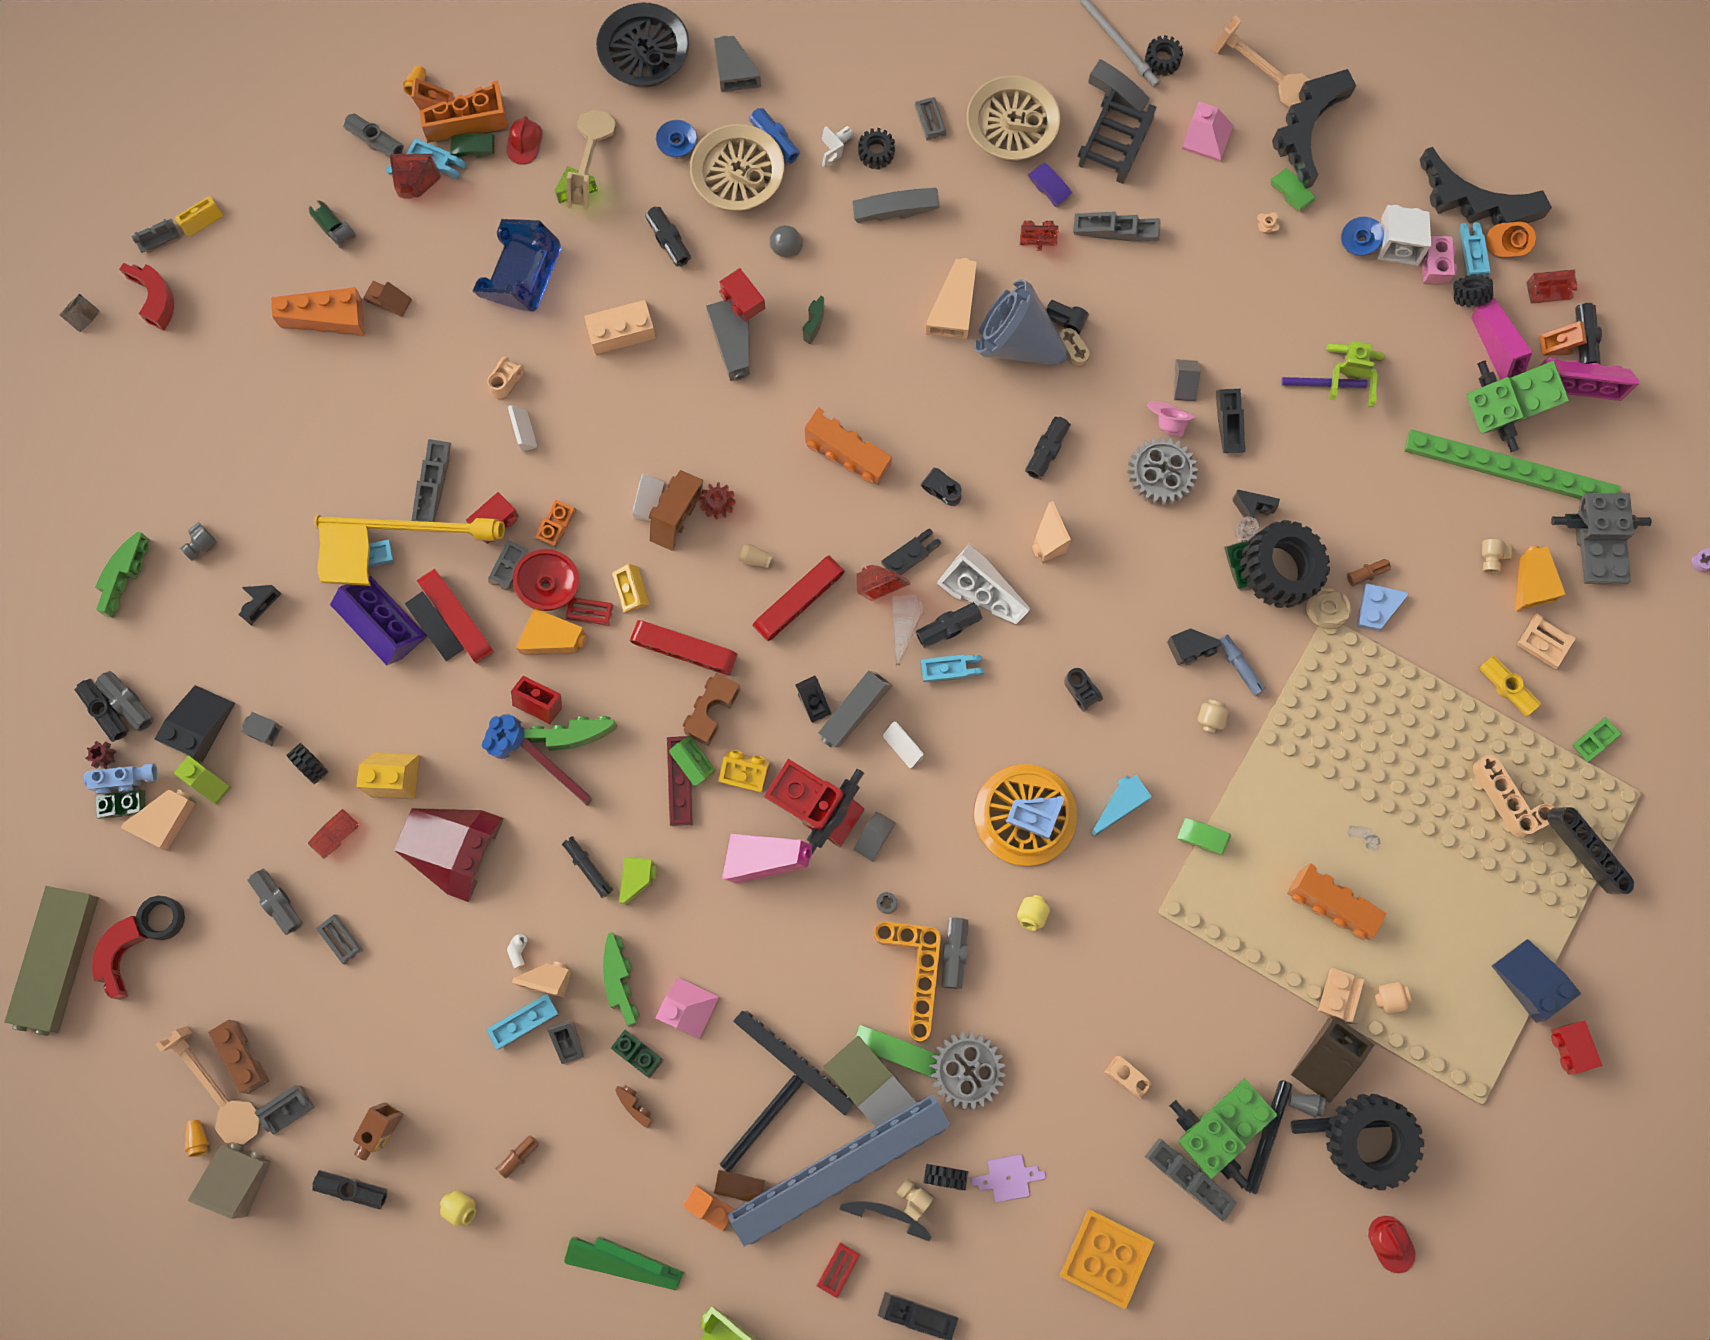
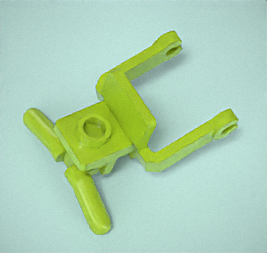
M1351 341L1349 345L1328 344L1326 349L1329 352L1347 353L1345 362L1338 363L1333 370L1329 399L1335 400L1337 396L1339 373H1343L1342 375L1352 379L1367 377L1370 378L1368 407H1374L1377 401L1378 373L1373 369L1375 362H1370L1369 360L1372 358L1382 361L1385 358L1384 353L1372 350L1371 344Z

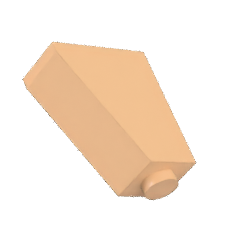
M179 789L177 793L167 790L123 823L121 828L168 851L196 803L189 800L191 795Z

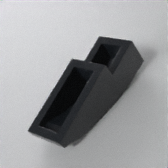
M1241 388L1217 390V415L1223 453L1245 452L1244 409L1241 407Z
M423 591L404 603L446 662L464 650V647Z
M888 1292L884 1293L877 1315L884 1320L944 1340H952L958 1321L956 1316Z

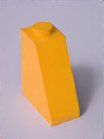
M1538 545L1526 549V553L1519 558L1515 601L1516 611L1558 601L1566 595L1548 546L1539 548Z
M534 609L516 648L523 655L577 653L579 647L582 648L586 641L585 631L578 625Z

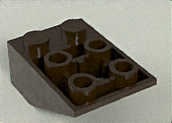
M1336 1016L1328 1018L1291 1075L1316 1094H1320V1097L1326 1098L1328 1103H1331L1362 1065L1374 1044Z

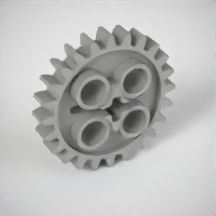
M1161 437L1159 442L1152 438L1151 444L1148 441H1144L1143 447L1138 446L1137 452L1132 453L1131 457L1133 459H1130L1128 463L1131 467L1127 471L1128 474H1132L1129 477V482H1135L1132 489H1140L1138 496L1143 493L1146 495L1145 501L1151 497L1153 498V504L1157 500H1160L1162 505L1165 504L1166 500L1173 504L1175 498L1180 502L1183 498L1182 495L1187 497L1189 490L1193 489V483L1197 480L1195 474H1197L1198 469L1194 468L1197 460H1190L1193 452L1186 454L1187 446L1182 449L1179 447L1181 441L1172 444V438L1168 442H1165L1164 437ZM1150 456H1156L1160 461H1153ZM1171 461L1178 462L1180 467L1173 466ZM1145 475H1151L1155 480L1149 481L1145 478ZM1166 481H1173L1175 486H1169Z
M960 1032L959 1039L955 1035H951V1043L943 1040L945 1048H936L940 1055H932V1058L937 1061L936 1064L930 1065L931 1068L936 1069V1072L930 1074V1077L937 1078V1081L932 1086H940L937 1094H946L945 1102L953 1099L952 1106L954 1107L959 1102H961V1109H966L968 1103L971 1109H975L976 1102L983 1107V1099L991 1102L993 1100L990 1094H999L995 1088L996 1085L1003 1086V1083L998 1080L999 1077L1006 1075L999 1070L1005 1067V1064L998 1063V1060L1003 1055H995L998 1047L993 1046L990 1048V1039L982 1042L983 1035L979 1034L976 1039L973 1032L969 1033L968 1038H966L964 1032ZM968 1047L974 1050V1057L971 1060H967L964 1056V1052ZM955 1053L959 1055L965 1066L972 1067L970 1073L981 1084L980 1088L976 1086L975 1081L970 1075L963 1074L966 1070L954 1057ZM950 1062H954L957 1068L953 1075H949L946 1071V1067ZM982 1066H986L989 1072L985 1079L979 1076V1069ZM964 1081H968L971 1085L970 1091L966 1094L961 1091V1084Z

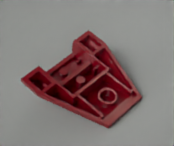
M411 808L394 851L447 895L469 902L478 882L474 879L490 839L496 838L504 818L483 810Z

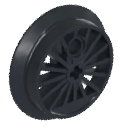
M634 3L616 10L603 22L597 35L596 49L602 66L611 76L632 86L651 87L667 81L682 67L689 51V36L684 23L673 11L658 4ZM651 25H655L656 28L650 35ZM643 28H645L644 35H642L641 30ZM663 29L666 30L665 33H663L662 35H660V33L662 32ZM644 66L648 70L649 76L642 77ZM638 67L637 76H633L632 74Z

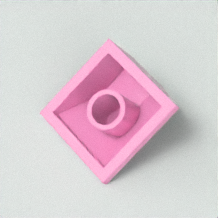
M1198 102L1182 149L1221 161L1234 125L1219 108Z
M677 978L666 995L656 1019L700 1039L719 996L681 978Z

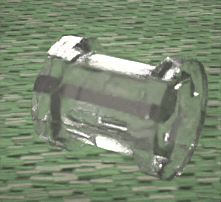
M1249 516L1241 519L1235 529L1236 537L1240 541H1249L1258 530L1259 524L1257 520Z

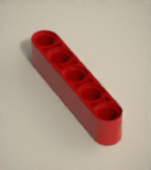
M830 555L826 556L761 614L752 626L767 642L771 641L837 582L845 573V570Z
M435 568L416 580L475 664L494 652Z
M637 620L630 638V642L639 647L724 675H731L738 656L736 652L642 620Z

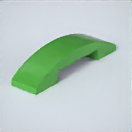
M859 1026L856 1037L859 1035L878 1057L928 1077L936 1072V1069L931 1068L930 1065L936 1064L937 1061L932 1058V1055L938 1054L868 1027Z

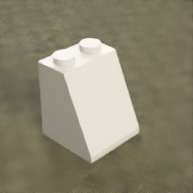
M1388 205L1382 215L1381 226L1384 230V238L1381 246L1378 248L1377 259L1418 266L1431 247L1430 214L1428 211H1422L1419 208L1409 209L1399 205Z

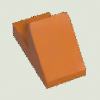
M415 78L412 99L419 110H423L443 101L446 103L453 100V92Z
M1579 321L1540 335L1542 355L1573 354V347L1587 343L1584 323Z
M696 1185L683 1205L684 1208L699 1219H704L721 1231H724L730 1221L728 1213L735 1210Z

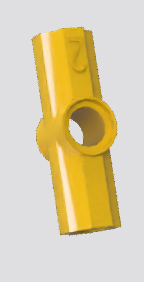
M1495 655L1491 656L1478 668L1496 686L1498 694L1508 698L1525 717L1540 706L1541 702L1524 686L1522 678L1517 674H1512ZM1506 682L1512 684L1513 690L1507 687Z

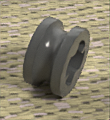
M889 892L880 894L877 898V908L884 914L894 912L897 907L896 897ZM884 897H888V900L890 898L893 900L890 904L891 908L885 909V906L882 907L880 905L883 903Z

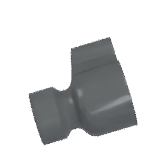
M198 522L188 530L191 542L185 543L180 550L193 561L198 557L199 552L208 551L217 541Z

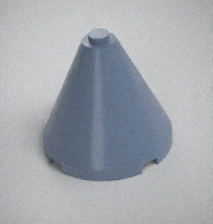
M1025 279L1015 281L1013 285L1016 288L1012 292L1006 289L984 318L978 330L983 335L981 341L975 340V351L983 357L1054 366L1062 364L1067 358V348L1034 287Z

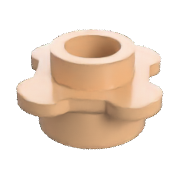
M1272 212L1267 215L1261 213L1258 215L1257 220L1259 221L1260 232L1271 233L1278 231L1279 225L1276 220L1278 215Z

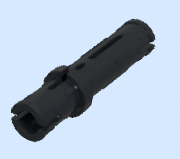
M574 836L568 838L569 841L565 840L561 845L572 857L573 864L575 866L578 865L601 898L606 897V894L609 895L613 888L610 887L589 859L588 852L583 851L574 839Z

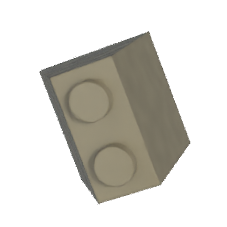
M231 1142L230 1145H221L188 1201L231 1219L247 1217L271 1162L265 1160L266 1155L252 1151L250 1154L243 1151L244 1146Z

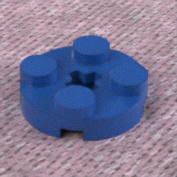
M509 714L500 717L494 716L489 722V727L482 742V748L495 758L505 759L509 757L508 753L512 750L516 751L523 741L524 728L520 724L522 722Z

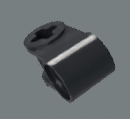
M933 467L921 483V487L946 505L955 506L960 503V484L948 477L940 469Z
M1073 668L1068 672L1064 679V684L1083 712L1087 711V707L1095 702L1103 700L1099 689L1092 683L1083 669ZM1070 676H1078L1081 680V683L1074 684L1071 681Z

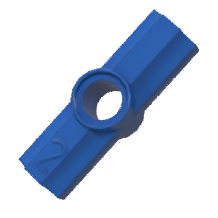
M764 108L754 110L749 117L753 126L765 131L776 141L783 154L785 164H791L796 161L800 151L788 138L784 127L779 122L775 123Z

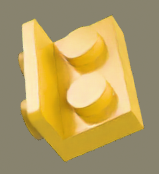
M738 750L728 751L723 758L718 782L762 793L770 762L765 761V758L762 756L754 755L749 757Z

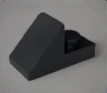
M1237 489L1232 501L1247 523L1250 524L1254 519L1255 510H1258L1261 514H1274L1279 506L1280 499Z
M273 585L242 587L253 599L243 605L238 615L252 625L281 593Z
M815 675L795 684L798 697L811 723L832 714Z

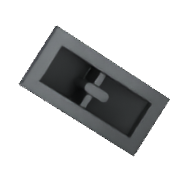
M1176 359L1174 400H1196L1200 378L1198 361Z
M876 811L865 826L854 851L874 861L895 822Z
M569 1020L547 1028L561 1064L584 1057L575 1022Z

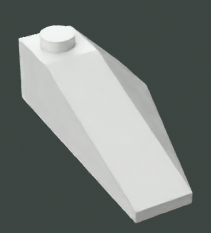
M970 544L956 557L937 581V584L953 597L959 600L962 598L969 602H974L978 608L981 606L988 609L992 614L1014 624H1017L1030 610V607L991 563Z

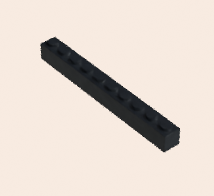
M742 1010L733 1022L845 1116L854 1105L849 1096L841 1094L842 1090L836 1085L833 1087L830 1084L831 1080L825 1075L822 1078L819 1075V1070L814 1066L812 1068L807 1065L809 1062L806 1059L797 1057V1052L794 1049H788L785 1046L786 1043L781 1038L777 1040L774 1037L775 1033L770 1029L765 1030L762 1022L753 1020V1015L750 1012Z

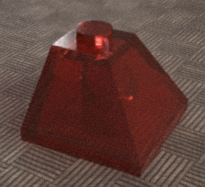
M390 154L394 188L399 198L411 199L413 197H420L441 179L440 171L432 154Z
M868 565L862 569V572L856 574L858 594L870 601L910 585V581L902 575L877 565Z

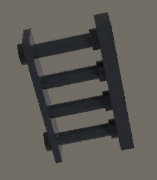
M1112 89L1109 96L1105 95L1101 103V108L1103 109L1086 146L1082 145L1077 157L1080 158L1078 166L1083 167L1087 158L1114 169L1118 173L1116 181L1124 184L1154 119L1157 107L1149 104L1147 111L1143 110L1140 112L1113 101L1116 90ZM1109 109L1137 119L1141 123L1139 128H1131L1106 118ZM1103 125L1131 136L1130 139H1133L1131 145H1125L1099 135L1098 132ZM1094 142L1122 152L1125 159L1124 161H1115L1090 151Z

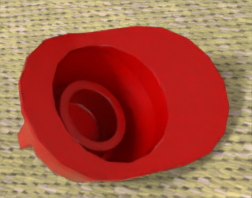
M527 116L516 120L510 128L506 152L508 158L516 164H527L534 160L542 139L541 127L536 122L529 120Z
M1392 1216L1377 1217L1369 1227L1368 1237L1380 1263L1392 1273L1406 1272L1412 1267L1416 1252L1405 1227Z

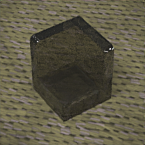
M79 293L59 315L78 332H81L95 319L100 311Z

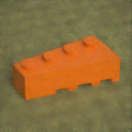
M498 80L491 82L492 85L484 89L482 86L474 89L473 93L466 96L458 95L451 102L446 103L443 101L420 110L422 129L427 142L451 139V136L461 134L485 133L508 128L503 96Z
M356 287L271 297L272 317L281 328L315 329L319 332L335 331L339 334L354 333L357 336H365L362 298Z
M818 407L805 426V443L807 447L814 452L819 451L825 454V457L832 462H839L847 471L860 474L866 482H874L879 485L891 466L892 457L869 441L863 443L859 434L853 430L847 432L840 425V421L834 417L832 420H829L822 415L824 410Z
M1311 863L1299 870L1287 893L1292 896L1294 902L1312 907V911L1315 914L1331 918L1333 924L1343 929L1346 927L1352 930L1353 935L1361 940H1369L1375 937L1387 913L1362 897L1356 899L1353 897L1354 893L1346 886H1336L1333 884L1334 878L1328 874H1318L1315 872L1317 867Z

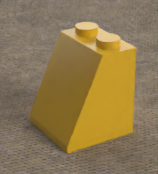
M374 752L359 764L357 788L370 797L415 799L420 755Z

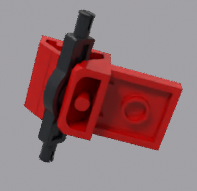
M788 759L765 793L764 798L798 818L804 826L812 830L807 841L812 845L813 855L816 848H822L826 840L841 848L858 822L865 808L853 798L860 788L857 784L865 773L856 768L850 780L845 779L841 787L838 788Z

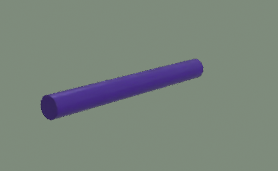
M1282 377L1281 380L1282 386L1331 387L1332 378ZM1365 379L1338 380V387L1367 388L1368 381Z

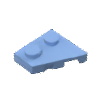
M1366 583L1363 590L1357 626L1379 631L1404 601L1408 593Z
M1064 797L1014 800L1006 823L1049 839Z

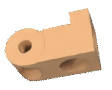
M1116 1056L1104 1072L1139 1099H1142L1152 1085L1143 1074L1122 1056Z

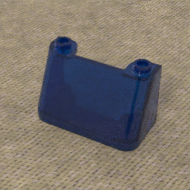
M501 219L497 230V237L500 243L504 245L491 280L487 277H480L475 283L473 292L482 299L522 311L534 312L540 304L560 253V241L540 220Z

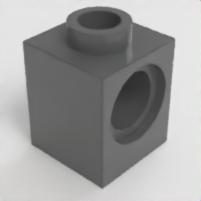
M251 712L250 716L245 718L241 732L262 743L273 746L282 726L275 721Z

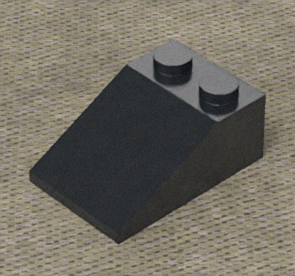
M194 685L164 720L154 739L203 763L235 703Z

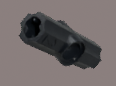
M661 207L649 209L645 214V218L655 232L654 234L660 247L666 250L676 267L687 264L691 259V255L681 241L682 239L676 226L670 223Z
M1593 303L1577 305L1575 308L1576 322L1581 321L1584 323L1587 343L1578 346L1579 362L1583 364H1601L1599 344L1602 339V329L1600 326H1597L1596 305H1593Z
M1055 416L1045 435H1042L1034 450L1035 453L1025 469V472L1032 478L1042 479L1049 464L1056 458L1062 446L1061 443L1071 426L1065 418Z
M972 602L954 612L948 611L940 615L934 622L916 630V635L920 644L925 649L943 639L947 640L957 636L964 628L979 622L983 617L978 606Z
M90 678L77 684L74 689L87 707L88 713L95 718L110 741L115 742L124 738L129 729L95 682ZM105 706L104 711L99 714V709Z
M318 1170L312 1184V1191L379 1210L385 1204L388 1191L386 1188L361 1182L358 1179H351ZM349 1183L353 1184L355 1188L352 1196H348L345 1191Z

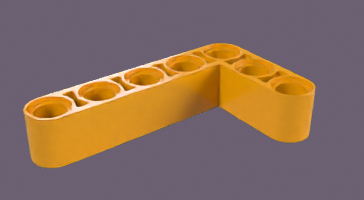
M881 922L874 930V938L879 944L918 949L909 1035L914 1041L923 1042L929 1037L931 1032L941 939L940 933L932 927ZM881 928H888L891 936L887 939H882L879 937L878 931ZM905 930L911 931L914 938L910 942H905L901 938V933ZM927 933H932L936 937V942L932 945L926 944L923 936ZM930 956L934 961L933 966L930 968L924 967L921 964V958ZM921 979H928L931 983V988L923 991L919 988L918 982ZM917 1003H927L929 1007L926 1014L918 1013L916 1010ZM916 1025H923L925 1027L926 1035L919 1038L914 1035L913 1029Z

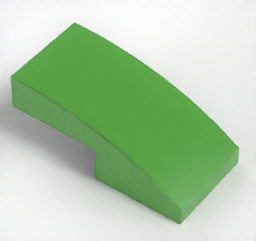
M1287 168L1271 179V185L1283 193L1285 201L1298 211H1301L1315 201V196L1308 188L1305 189L1302 182L1298 180V177Z
M1605 717L1572 746L1589 762L1603 751L1607 745L1619 737L1621 733Z
M1185 818L1177 838L1181 842L1199 846L1205 851L1223 856L1231 834L1210 825Z

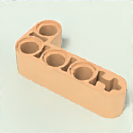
M1487 755L1474 763V774L1514 836L1520 838L1528 836L1549 824L1547 814L1554 807L1544 803L1530 810L1497 757ZM1488 765L1489 769L1486 770L1484 766ZM1496 782H1499L1502 785V791H1499L1496 788ZM1508 801L1514 804V811L1508 807ZM1540 810L1545 813V815H1546V820H1543V819L1540 817V815H1539V811H1540ZM1521 821L1526 823L1527 831L1521 828Z

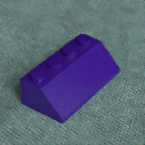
M369 576L371 586L347 584L340 586L330 606L386 666L402 660L426 639L427 635L372 576Z

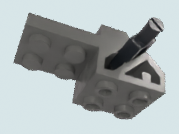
M1586 493L1581 497L1578 514H1565V517L1552 516V525H1566L1567 528H1576L1577 545H1581L1584 584H1629L1631 582L1627 540L1634 535V529H1637L1638 526H1651L1652 520L1650 517H1636L1632 514L1630 493Z

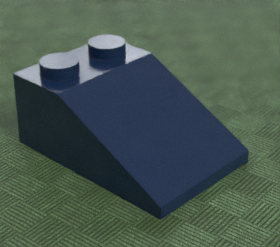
M1528 939L1491 965L1535 1023L1547 1021L1581 995L1569 977Z

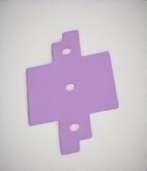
M1020 1154L988 1160L990 1174L973 1177L972 1184L973 1186L979 1185L980 1191L993 1189L995 1202L1030 1196L1027 1182L1042 1180L1046 1176L1045 1171H1038V1166L1024 1168L1023 1158ZM985 1180L988 1181L987 1185H984L983 1183Z

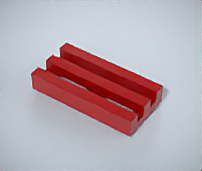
M574 597L568 603L566 619L610 626L611 612L614 605L613 603ZM573 604L606 608L607 611L573 607ZM572 612H577V613H584V614H590V615H596V616H603V617H605V619H603V618H596V617H590V616L577 615V614H571V613H572Z
M839 1242L816 1286L838 1298L860 1254ZM842 1249L845 1253L826 1286L823 1283ZM850 1254L854 1257L837 1289L834 1291L831 1288Z

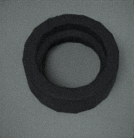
M160 895L145 900L138 908L136 914V924L140 932L148 938L156 940H166L174 937L183 927L185 920L184 909L180 903L172 898ZM157 905H167L173 912L172 923L163 931H154L148 924L149 913Z

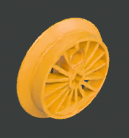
M1019 764L998 771L986 781L976 799L974 819L980 839L995 856L1010 864L1035 866L1054 859L1068 846L1077 825V808L1070 789L1059 776L1040 766ZM1010 783L1018 785L1021 799H1026L1023 786L1029 787L1026 800H1031L1033 788L1039 789L1034 798H1039L1044 790L1054 791L1044 799L1054 798L1057 795L1064 797L1061 808H1064V817L1057 816L1056 821L1063 822L1061 831L1053 827L1052 832L1057 837L1052 842L1050 839L1041 837L1046 846L1038 848L1034 833L1026 831L1029 839L1021 840L1018 838L1017 832L1024 829L1009 823L997 831L994 830L992 823L1007 820L1009 814L990 818L989 809L1010 812L1012 808L1010 806L1014 803L1012 799L997 790L1002 784L1014 800H1020V797ZM995 795L1010 806L993 804L990 801L992 796ZM1013 826V831L1005 842L999 835ZM1013 840V842H1014L1017 846H1019V848H1016V847H1014V846H1011V845H1010L1011 841ZM1031 842L1033 849H1023V847Z

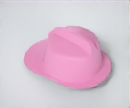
M1150 401L1147 404L1151 411L1158 414L1160 429L1169 435L1183 436L1189 420L1195 419L1193 414L1184 412L1168 403Z

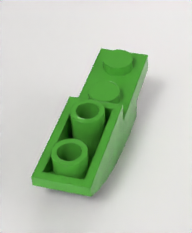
M136 532L118 548L98 579L95 588L101 591L102 595L96 610L104 616L113 618L115 612L119 609V600L122 592L126 589L127 578L136 579L137 574L142 569V560L144 554L149 550L150 539L141 532Z
M579 716L575 717V720H569V729L562 725L553 726V729H544L543 726H531L530 729H524V738L530 742H546V747L549 751L566 750L584 746L603 738L614 731L617 724L614 719L611 720V717L608 716L597 717V720H589L588 717Z
M611 932L607 936L603 956V976L606 995L612 1009L620 1006L626 1025L631 1027L638 1024L636 1018L640 1017L636 1005H631L628 996H631L632 993L628 983H623L622 980L630 978L629 971L633 969L629 958H624L621 950L625 949L621 937H616Z

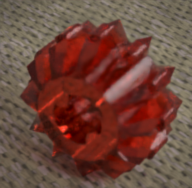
M719 482L714 488L709 484V491L706 489L701 491L703 496L699 497V502L702 503L700 508L702 511H706L707 517L714 514V519L717 520L719 515L722 514V517L726 518V511L732 513V506L736 504V500L733 499L734 492L729 491L727 484L722 488Z

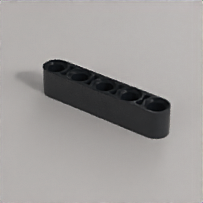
M1554 807L1549 810L1547 820L1550 826L1604 891L1610 894H1629L1633 891L1634 880L1575 808Z

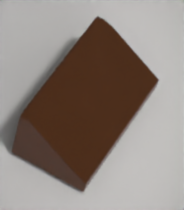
M719 1169L714 1194L750 1201L762 1194L765 1180Z

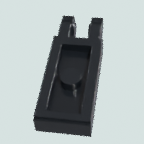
M931 528L925 530L918 537H914L881 561V564L893 579L908 571L940 546L941 541L939 539L932 541L926 548L921 544L933 534Z

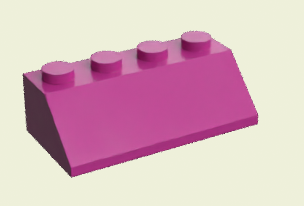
M1557 358L1545 359L1541 364L1544 365L1555 361L1568 395L1622 401L1639 385V380L1632 370L1622 368L1621 366L1608 367L1601 366L1599 363L1583 364L1579 361H1559Z

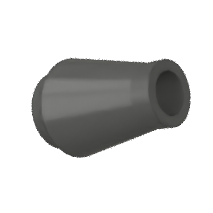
M1292 1093L1289 1107L1296 1108L1315 1118L1316 1116L1322 1117L1326 1098L1320 1097V1094Z

